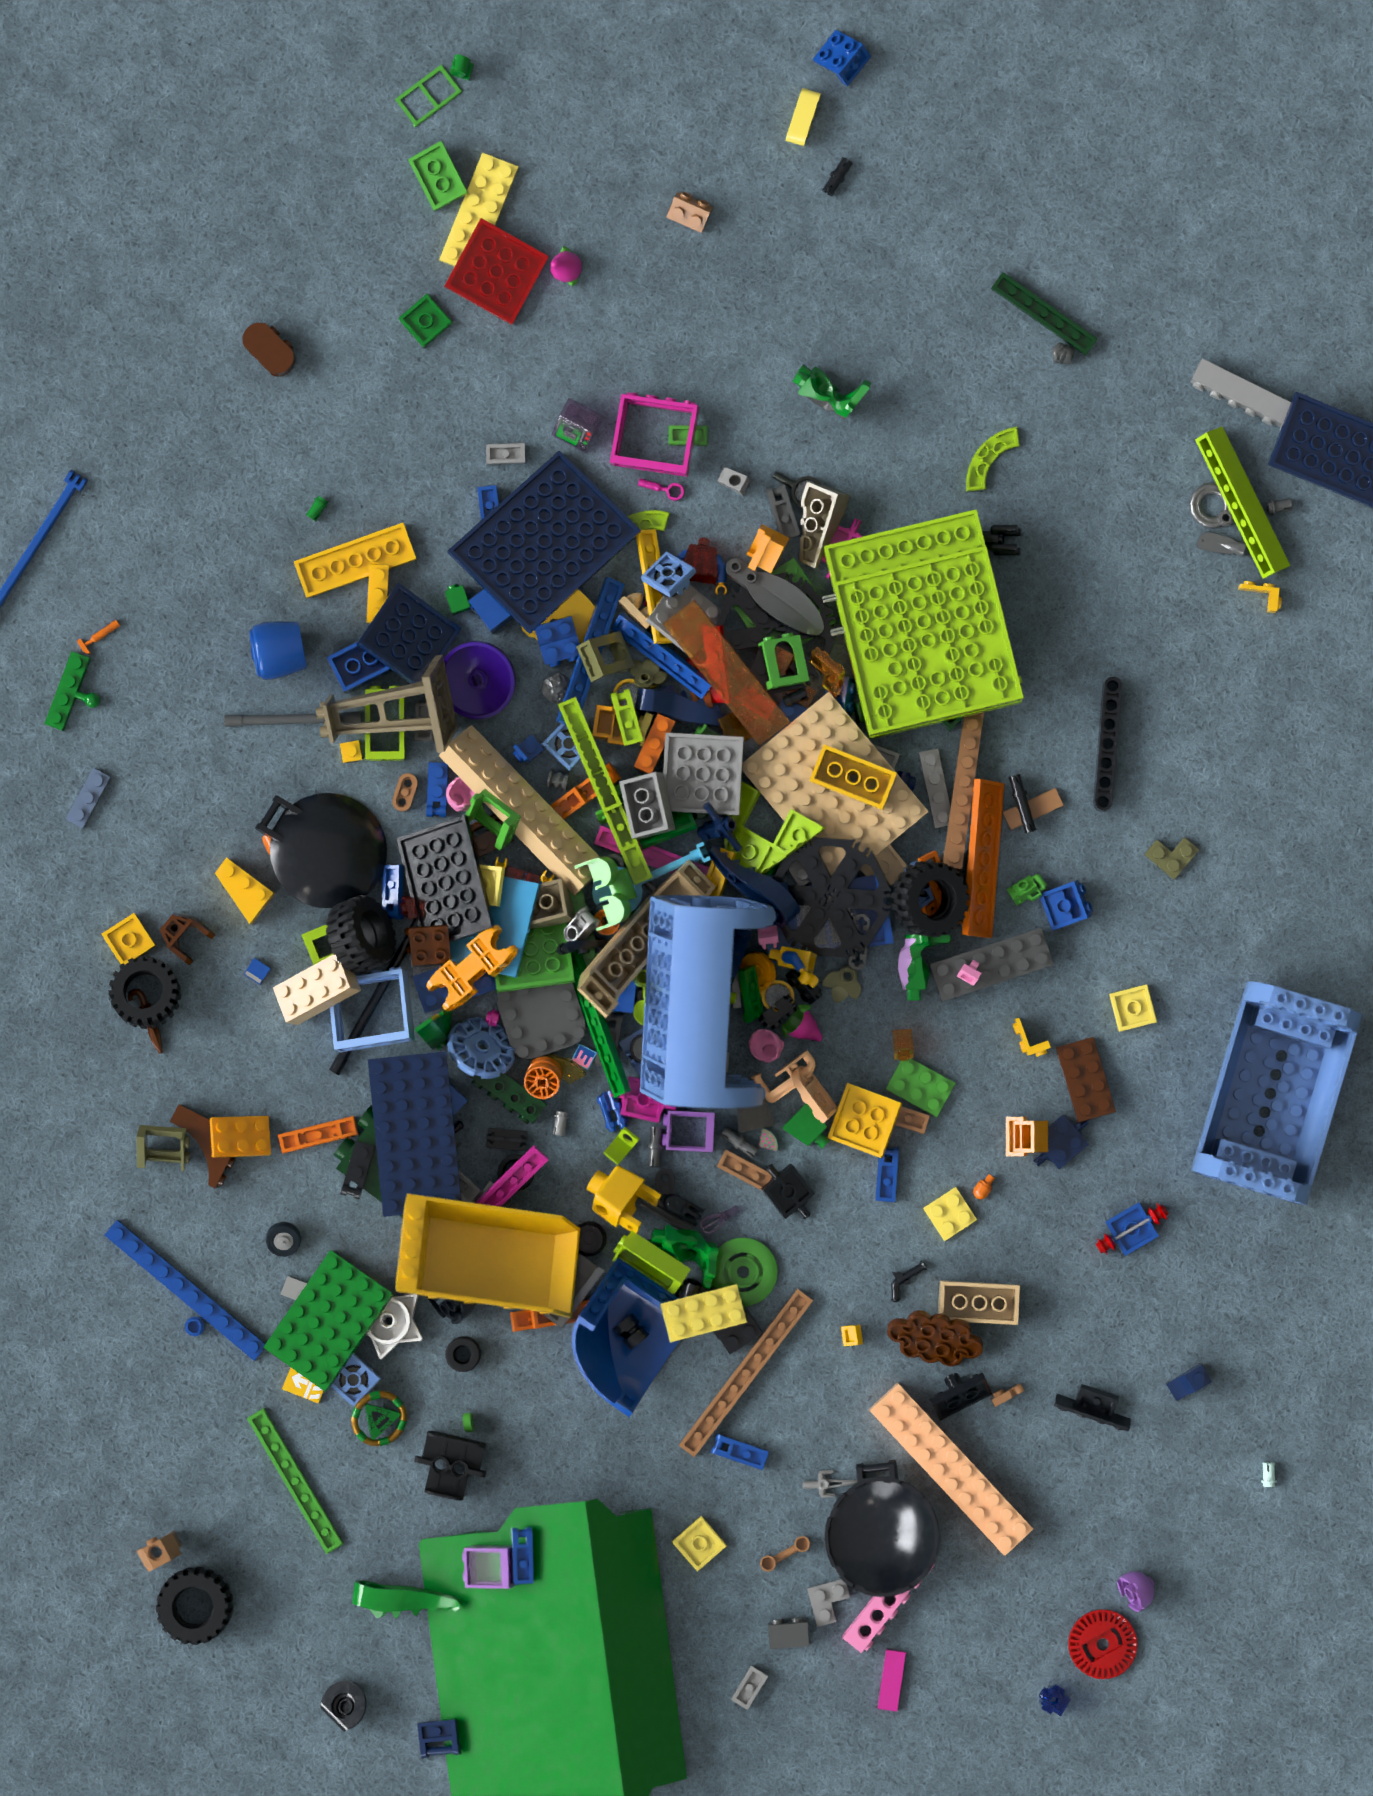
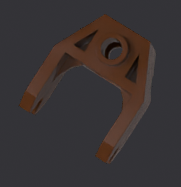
M174 913L161 927L160 932L166 941L167 947L185 963L191 965L194 960L179 948L178 939L188 927L198 928L210 939H213L215 934L197 918ZM173 924L178 926V930L173 928Z

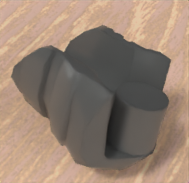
M1063 343L1056 344L1051 349L1053 362L1070 365L1075 349L1065 346Z

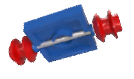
M1138 1202L1108 1219L1105 1223L1113 1236L1104 1234V1239L1096 1238L1098 1241L1095 1243L1097 1249L1101 1254L1105 1253L1107 1255V1250L1112 1249L1115 1251V1243H1117L1124 1256L1159 1237L1151 1222L1159 1225L1160 1219L1164 1218L1167 1220L1166 1216L1169 1213L1163 1204L1160 1206L1156 1203L1157 1208L1153 1210L1149 1207V1215H1146Z

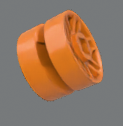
M543 1056L534 1059L529 1064L524 1078L525 1089L535 1098H551L559 1089L563 1077L562 1067L555 1059Z

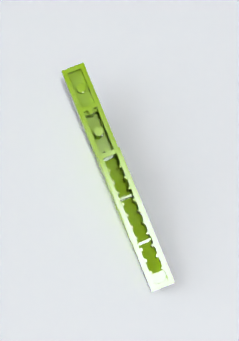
M574 697L558 704L634 885L653 878L637 840L631 837L627 816L577 698Z

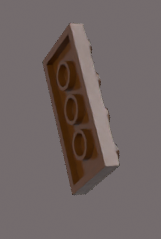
M1094 1037L1056 1047L1077 1122L1080 1123L1115 1113V1106Z

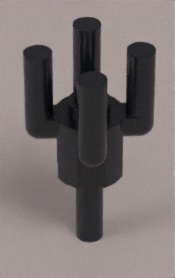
M992 525L990 531H982L987 550H991L994 555L1008 556L1021 554V549L1017 548V544H1004V536H1021V528H1018V525Z

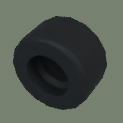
M460 1336L448 1344L445 1358L453 1370L468 1372L478 1365L481 1358V1349L474 1339L468 1336ZM459 1347H467L470 1350L471 1357L468 1361L461 1362L456 1358V1350Z

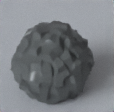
M562 673L547 678L541 687L543 696L555 704L562 703L570 680Z

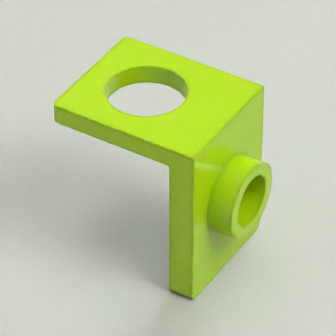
M624 1127L603 1154L616 1165H619L639 1141V1138ZM625 1134L629 1135L632 1141L627 1139Z

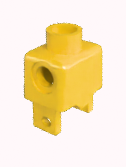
M616 1166L609 1176L598 1170L586 1190L595 1195L592 1204V1210L616 1228L618 1225H621L630 1232L631 1230L634 1231L636 1234L639 1232L642 1223L632 1217L636 1212V1200L640 1197L657 1207L661 1194L645 1185L644 1178L621 1166Z

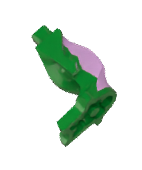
M919 934L905 935V944L899 954L898 972L902 989L907 990V1001L921 1000V990H925L928 983L929 969L922 960L921 951L934 945L949 943L951 940L950 935H941L940 937H928Z

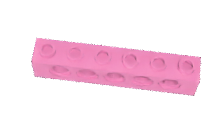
M911 1589L896 1595L895 1601L892 1604H887L884 1601L885 1597L873 1596L842 1635V1638L860 1653L863 1650L867 1651L873 1644L872 1639L876 1634L879 1636L885 1629V1622L895 1617L898 1612L896 1608L900 1603L905 1604L909 1599L910 1595L908 1593ZM875 1610H881L883 1616L880 1619H874L872 1613ZM864 1625H868L871 1628L870 1633L867 1635L860 1633V1628Z

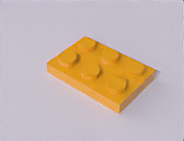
M269 1116L210 1118L212 1157L271 1155Z

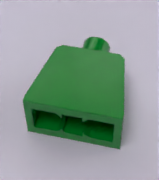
M805 1104L782 1128L806 1146H809L814 1141L822 1149L830 1141L822 1133L827 1126L816 1119L813 1115V1110L808 1104Z

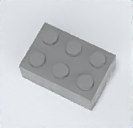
M653 772L619 781L632 839H643L676 830L663 773Z

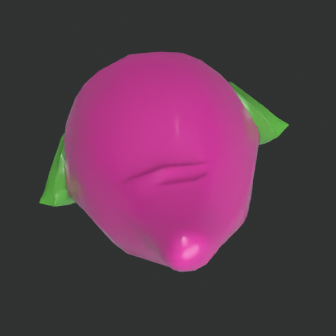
M563 246L561 252L551 261L550 271L555 279L574 286L577 284L581 273L582 262L568 247Z
M807 1004L797 1005V1011L791 1015L785 1025L782 1024L784 1038L790 1035L797 1039L820 1042L823 1037L814 1017L809 1012L811 1006Z

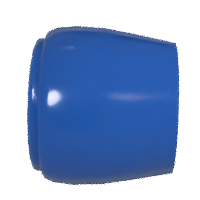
M264 622L254 625L249 630L252 647L250 648L258 677L264 680H272L307 668L298 622Z

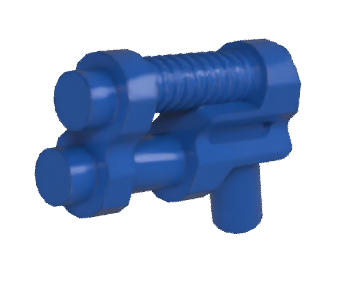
M605 1091L602 1093V1096L599 1095L597 1097V1102L600 1104L606 1129H609V1132L617 1130V1125L620 1126V1129L628 1127V1118L620 1115L622 1103L618 1102L617 1098L610 1096L611 1091ZM609 1111H615L617 1121L613 1122Z

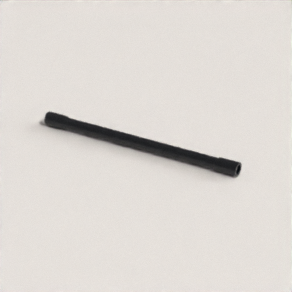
M414 918L409 928L418 927L416 918ZM408 935L403 939L386 971H389L391 967L397 968L401 965L407 954L406 948L410 946ZM391 980L379 982L347 1040L356 1039L361 1036ZM351 1051L340 1052L329 1070L340 1075Z

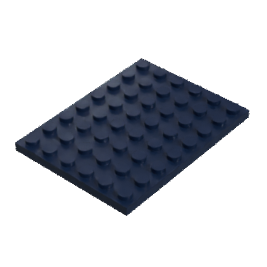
M558 451L448 550V554L530 634L637 537L641 530L563 453Z

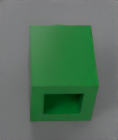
M454 584L447 587L448 590L444 592L453 615L471 609L463 585Z

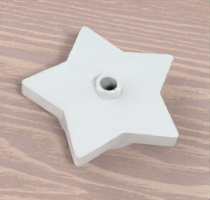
M409 1294L392 1297L366 1334L371 1337L379 1359H384L399 1343L423 1341V1337L413 1318L419 1295ZM389 1317L393 1319L391 1325H388L386 1322Z

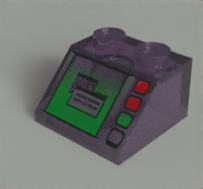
M568 398L551 436L586 453L603 421V415Z

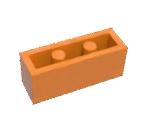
M657 714L633 766L634 769L645 774L654 772L665 748V733L672 732L676 721Z

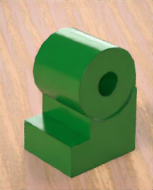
M455 54L450 74L469 81L474 63H471V60L463 55Z

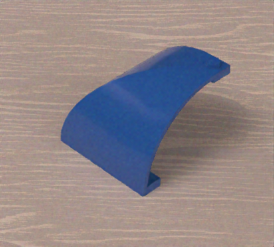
M617 1257L575 1322L572 1332V1348L579 1370L589 1385L605 1401L630 1417L680 1341L670 1342L660 1305L661 1303L679 1298ZM633 1313L639 1320L638 1325L644 1326L650 1335L633 1349L629 1350L623 1342L624 1338L619 1337L613 1328Z

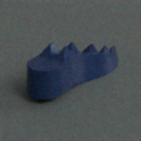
M672 685L665 686L659 691L638 689L635 702V711L660 714L686 724H706L707 726L738 729L741 726L737 716L732 719L730 712L725 715L722 714L718 705L711 709L706 706L701 698L694 702L688 699L684 690L680 694H676Z
M712 845L710 847L709 854L714 864L736 889L751 900L774 907L776 918L773 923L783 928L799 914V905L789 893L786 882L774 880L773 875L755 872V867L745 868L741 866L739 859L731 860L728 858L727 852H721L719 845Z

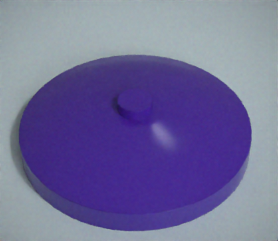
M470 641L457 646L444 658L453 707L456 713L471 719H485L498 714L510 703L516 688V674L510 659L500 648L483 641Z

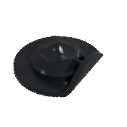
M340 1681L327 1689L323 1695L320 1707L345 1732L358 1725L364 1717L367 1705L366 1696L357 1684L350 1681Z

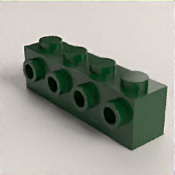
M501 1073L499 1077L493 1079H481V1076L474 1075V1077L470 1076L473 1079L471 1082L479 1089L484 1087L489 1091L487 1095L495 1101L499 1098L504 1102V1108L511 1113L513 1110L520 1114L518 1118L526 1124L529 1122L533 1124L547 1106L542 1100L531 1096L523 1086L507 1074Z

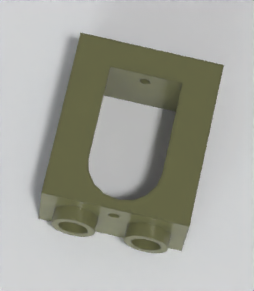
M621 631L592 638L576 646L591 682L618 672L622 674L635 667ZM609 645L616 662L605 665L598 647Z
M139 1125L136 1136L137 1168H145L148 1160L181 1163V1171H184L185 1165L190 1162V1152H187V1148L190 1145V1137L187 1136V1128ZM148 1135L176 1137L181 1140V1149H148Z

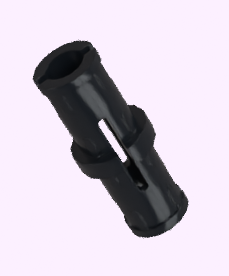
M844 157L841 158L835 171L830 173V179L822 188V191L826 193L829 187H831L827 194L831 197L840 182L843 183L845 174L853 165L851 161H848L844 167L843 165L847 160Z

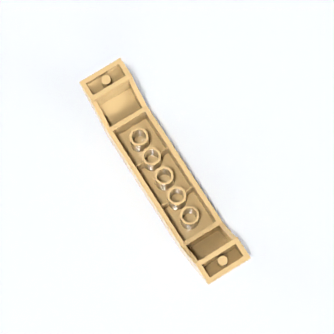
M687 860L641 903L580 975L577 990L606 1018L618 1005L617 1001L620 994L647 964L650 896H709L716 886L690 860Z

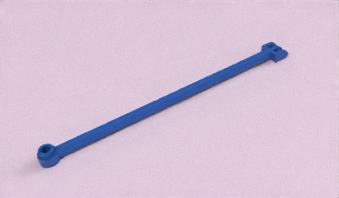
M70 470L64 479V482L68 483L65 490L0 589V607L75 490L77 489L81 492L88 480L85 478L80 484L78 483L81 478L79 474L73 480L71 479L75 473L73 470Z

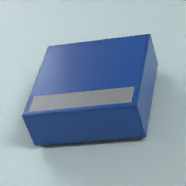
M254 958L244 975L261 985L271 968Z

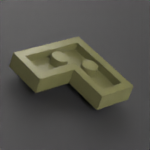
M1185 837L1172 852L1156 840L1144 855L1174 880L1199 849Z

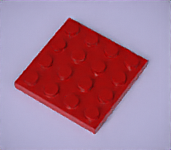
M480 218L444 287L512 325L549 256Z

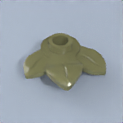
M649 658L644 663L636 659L633 660L635 667L630 669V673L635 677L634 682L637 688L649 689L652 685L662 684L667 679L668 674L659 671L660 667Z
M850 966L841 968L839 972H830L822 983L824 987L832 988V998L835 1003L843 1001L848 995L853 999H857L861 992V986L857 981V972ZM844 973H851V978L846 980Z

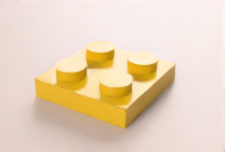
M135 913L102 933L103 938L119 963H124V965L129 964V959L133 958L135 960L138 956L143 955L156 946Z

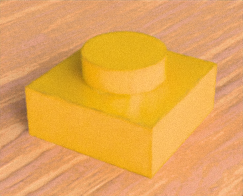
M359 740L340 743L343 763L363 760Z
M861 1324L841 1327L844 1346L863 1344Z

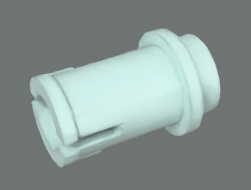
M1262 1462L1263 1480H1261V1483H1263L1264 1487H1275V1483H1277V1480H1275V1462Z

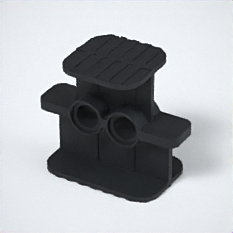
M432 1430L428 1431L423 1456H415L414 1459L416 1463L430 1466L424 1492L429 1495L463 1501L469 1474L486 1477L487 1472L480 1470L486 1443ZM439 1459L446 1462V1468L443 1470L438 1469L435 1465V1462ZM456 1464H463L466 1470L463 1474L456 1473L454 1469Z

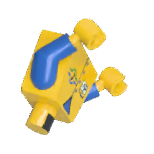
M784 946L781 947V950L771 948L769 960L777 961L778 966L800 972L801 975L798 977V980L802 984H809L812 988L818 984L819 980L813 974L817 954Z

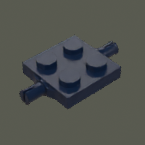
M1064 1115L1059 1117L1048 1127V1152H1041L1042 1154L1033 1161L1035 1163L1039 1161L1036 1164L1039 1167L1044 1161L1049 1160L1058 1169H1061L1089 1145L1081 1134V1130L1089 1123L1086 1121L1084 1124L1080 1122L1074 1125Z

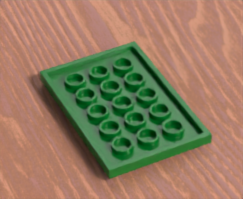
M330 1250L263 1348L324 1392H327L394 1294Z

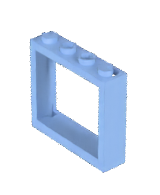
M391 967L389 971L384 972L382 970L370 971L371 974L366 975L355 973L359 985L399 979L405 1031L344 1040L341 1002L330 1007L334 1050L347 1052L415 1041L407 971L401 969V967Z

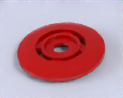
M1100 1609L1090 1611L1076 1621L1070 1631L1068 1648L1072 1661L1084 1674L1096 1679H1110L1125 1672L1132 1664L1137 1652V1637L1132 1625L1125 1617L1115 1611ZM1112 1628H1115L1120 1634L1122 1645L1118 1644L1117 1636L1111 1631ZM1101 1638H1105L1109 1642L1108 1648L1105 1650H1100L1097 1647V1641ZM1083 1644H1087L1089 1653L1094 1657L1093 1661L1087 1657Z

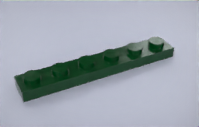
M1002 272L991 287L994 292L1086 356L1097 341L1096 337L1004 272Z

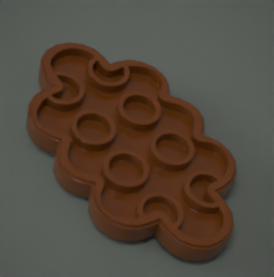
M917 1310L910 1313L907 1319H893L887 1326L888 1337L892 1341L900 1343V1351L903 1355L911 1358L920 1356L927 1363L940 1361L946 1366H956L961 1363L963 1357L976 1358L983 1352V1341L979 1336L971 1334V1327L968 1322L962 1319L950 1320L944 1314L938 1313L931 1316L926 1311Z

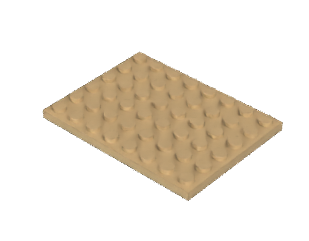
M830 692L826 693L742 764V771L783 821H785L789 811L793 809L826 827L815 837L856 840L853 843V848L860 841L859 850L861 852H864L866 847L870 848L866 854L867 857L871 851H873L875 856L929 812L898 774L883 811L809 781L824 744L895 772ZM851 775L850 780L852 782L857 781V775ZM822 846L819 849V853L832 877L845 856V850L842 847Z

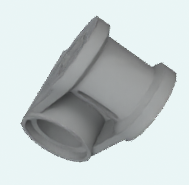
M589 907L581 908L568 926L565 927L563 933L565 940H587L590 934L599 926L600 920L590 913Z

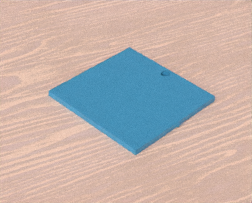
M504 877L500 907L490 906L494 925H499L502 928V932L496 942L497 949H507L512 945H515L518 949L516 957L499 973L501 975L515 978L518 976L540 888L538 883ZM478 934L451 942V960L458 965L472 952L466 945Z

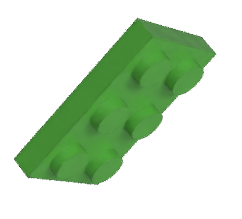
M443 141L408 159L435 212L469 193Z
M904 1055L886 1090L938 1117L956 1083Z

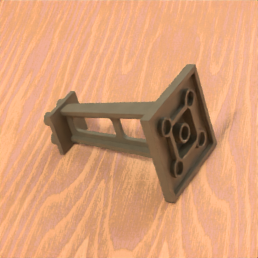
M436 655L422 676L421 682L335 701L334 694H331L325 702H320V707L316 708L317 718L325 719L324 726H320L321 737H329L330 743H334L337 737L343 734L432 730L437 753L445 752L458 729L443 655ZM425 694L430 717L389 720L386 717L384 702ZM370 704L378 706L379 721L344 724L340 720L339 711Z

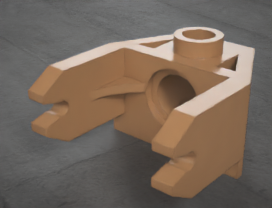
M173 1530L160 1539L154 1537L146 1541L147 1546L137 1550L141 1561L149 1572L182 1554L179 1550L182 1543L178 1539L177 1533ZM153 1547H160L162 1555L155 1556L152 1551Z

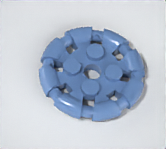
M467 1018L463 1020V1023H457L449 1033L448 1053L452 1061H456L458 1064L457 1067L470 1076H481V1079L497 1078L501 1073L505 1074L515 1061V1052L513 1051L515 1049L510 1045L506 1030L498 1023L497 1027L489 1026V1023H486V1020H483V1018ZM481 1028H486L487 1032L481 1031ZM478 1044L484 1045L487 1049H480L478 1047ZM465 1054L467 1058L463 1059L461 1055Z

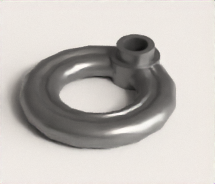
M1216 483L1203 484L1191 495L1189 503L1190 513L1201 526L1213 529L1227 527L1233 522V517ZM1215 494L1223 500L1224 508L1218 516H1207L1201 510V502L1205 496ZM1227 515L1229 521H1223L1222 516Z

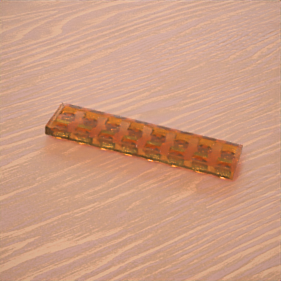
M695 599L663 622L666 629L758 745H761L790 723L785 713Z

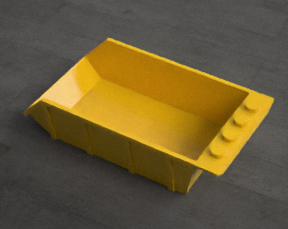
M407 1194L404 1206L396 1291L428 1296L430 1299L445 1298L464 1301L467 1304L481 1303L503 1306L504 1309L517 1308L539 1311V1314L553 1313L572 1318L580 1228L561 1215Z

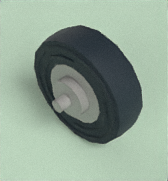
M289 1222L275 1223L266 1234L267 1248L277 1256H290L300 1247V1232L295 1225Z

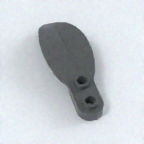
M735 558L727 562L726 574L728 577L748 589L754 601L768 614L804 634L817 636L823 632L824 624L819 611L799 588L778 576L754 571L748 568L749 565L740 559ZM734 565L739 567L737 570L732 569ZM753 576L754 580L750 581L747 578Z

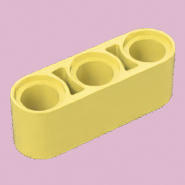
M802 88L785 141L801 146L805 145L821 93Z

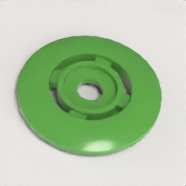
M743 1237L729 1240L719 1247L716 1276L713 1278L711 1285L720 1289L737 1284L738 1290H740V1288L750 1287L756 1282L758 1285L749 1291H739V1294L745 1306L757 1304L771 1293L776 1284L778 1273L776 1260L771 1251L755 1239ZM737 1253H747L746 1257H737L732 1262L728 1260ZM746 1266L749 1269V1275L746 1278L738 1276L737 1270L739 1267Z

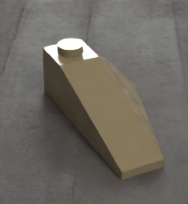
M807 481L801 499V507H803L801 525H803L802 537L800 538V562L813 568L818 567L824 555V546L829 545L845 513L850 497L849 494L835 488Z
M560 878L542 883L539 888L529 929L572 921L575 917L573 901L563 879Z

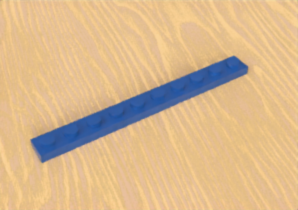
M116 1220L105 1233V1236L252 1360L255 1361L265 1349L263 1348L265 1343L120 1221Z

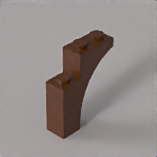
M178 1104L170 1122L180 1128H187V1132L203 1150L209 1170L208 1185L213 1188H217L218 1185L222 1187L227 1177L224 1173L227 1168L231 1169L236 1158L212 1157L210 1119Z

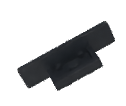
M1081 1384L1075 1400L1056 1394L1054 1406L1061 1411H1069L1082 1418L1087 1417L1095 1420L1097 1423L1113 1426L1117 1430L1129 1431L1131 1419L1114 1413L1119 1396Z

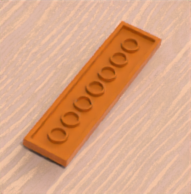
M974 779L966 879L968 886L966 894H969L970 900H967L966 904L969 906L968 911L964 912L965 918L962 923V935L992 938L1005 783Z

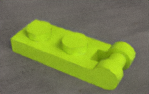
M626 689L618 694L616 692L611 693L624 747L643 742L630 690ZM626 700L627 705L620 706L619 701Z

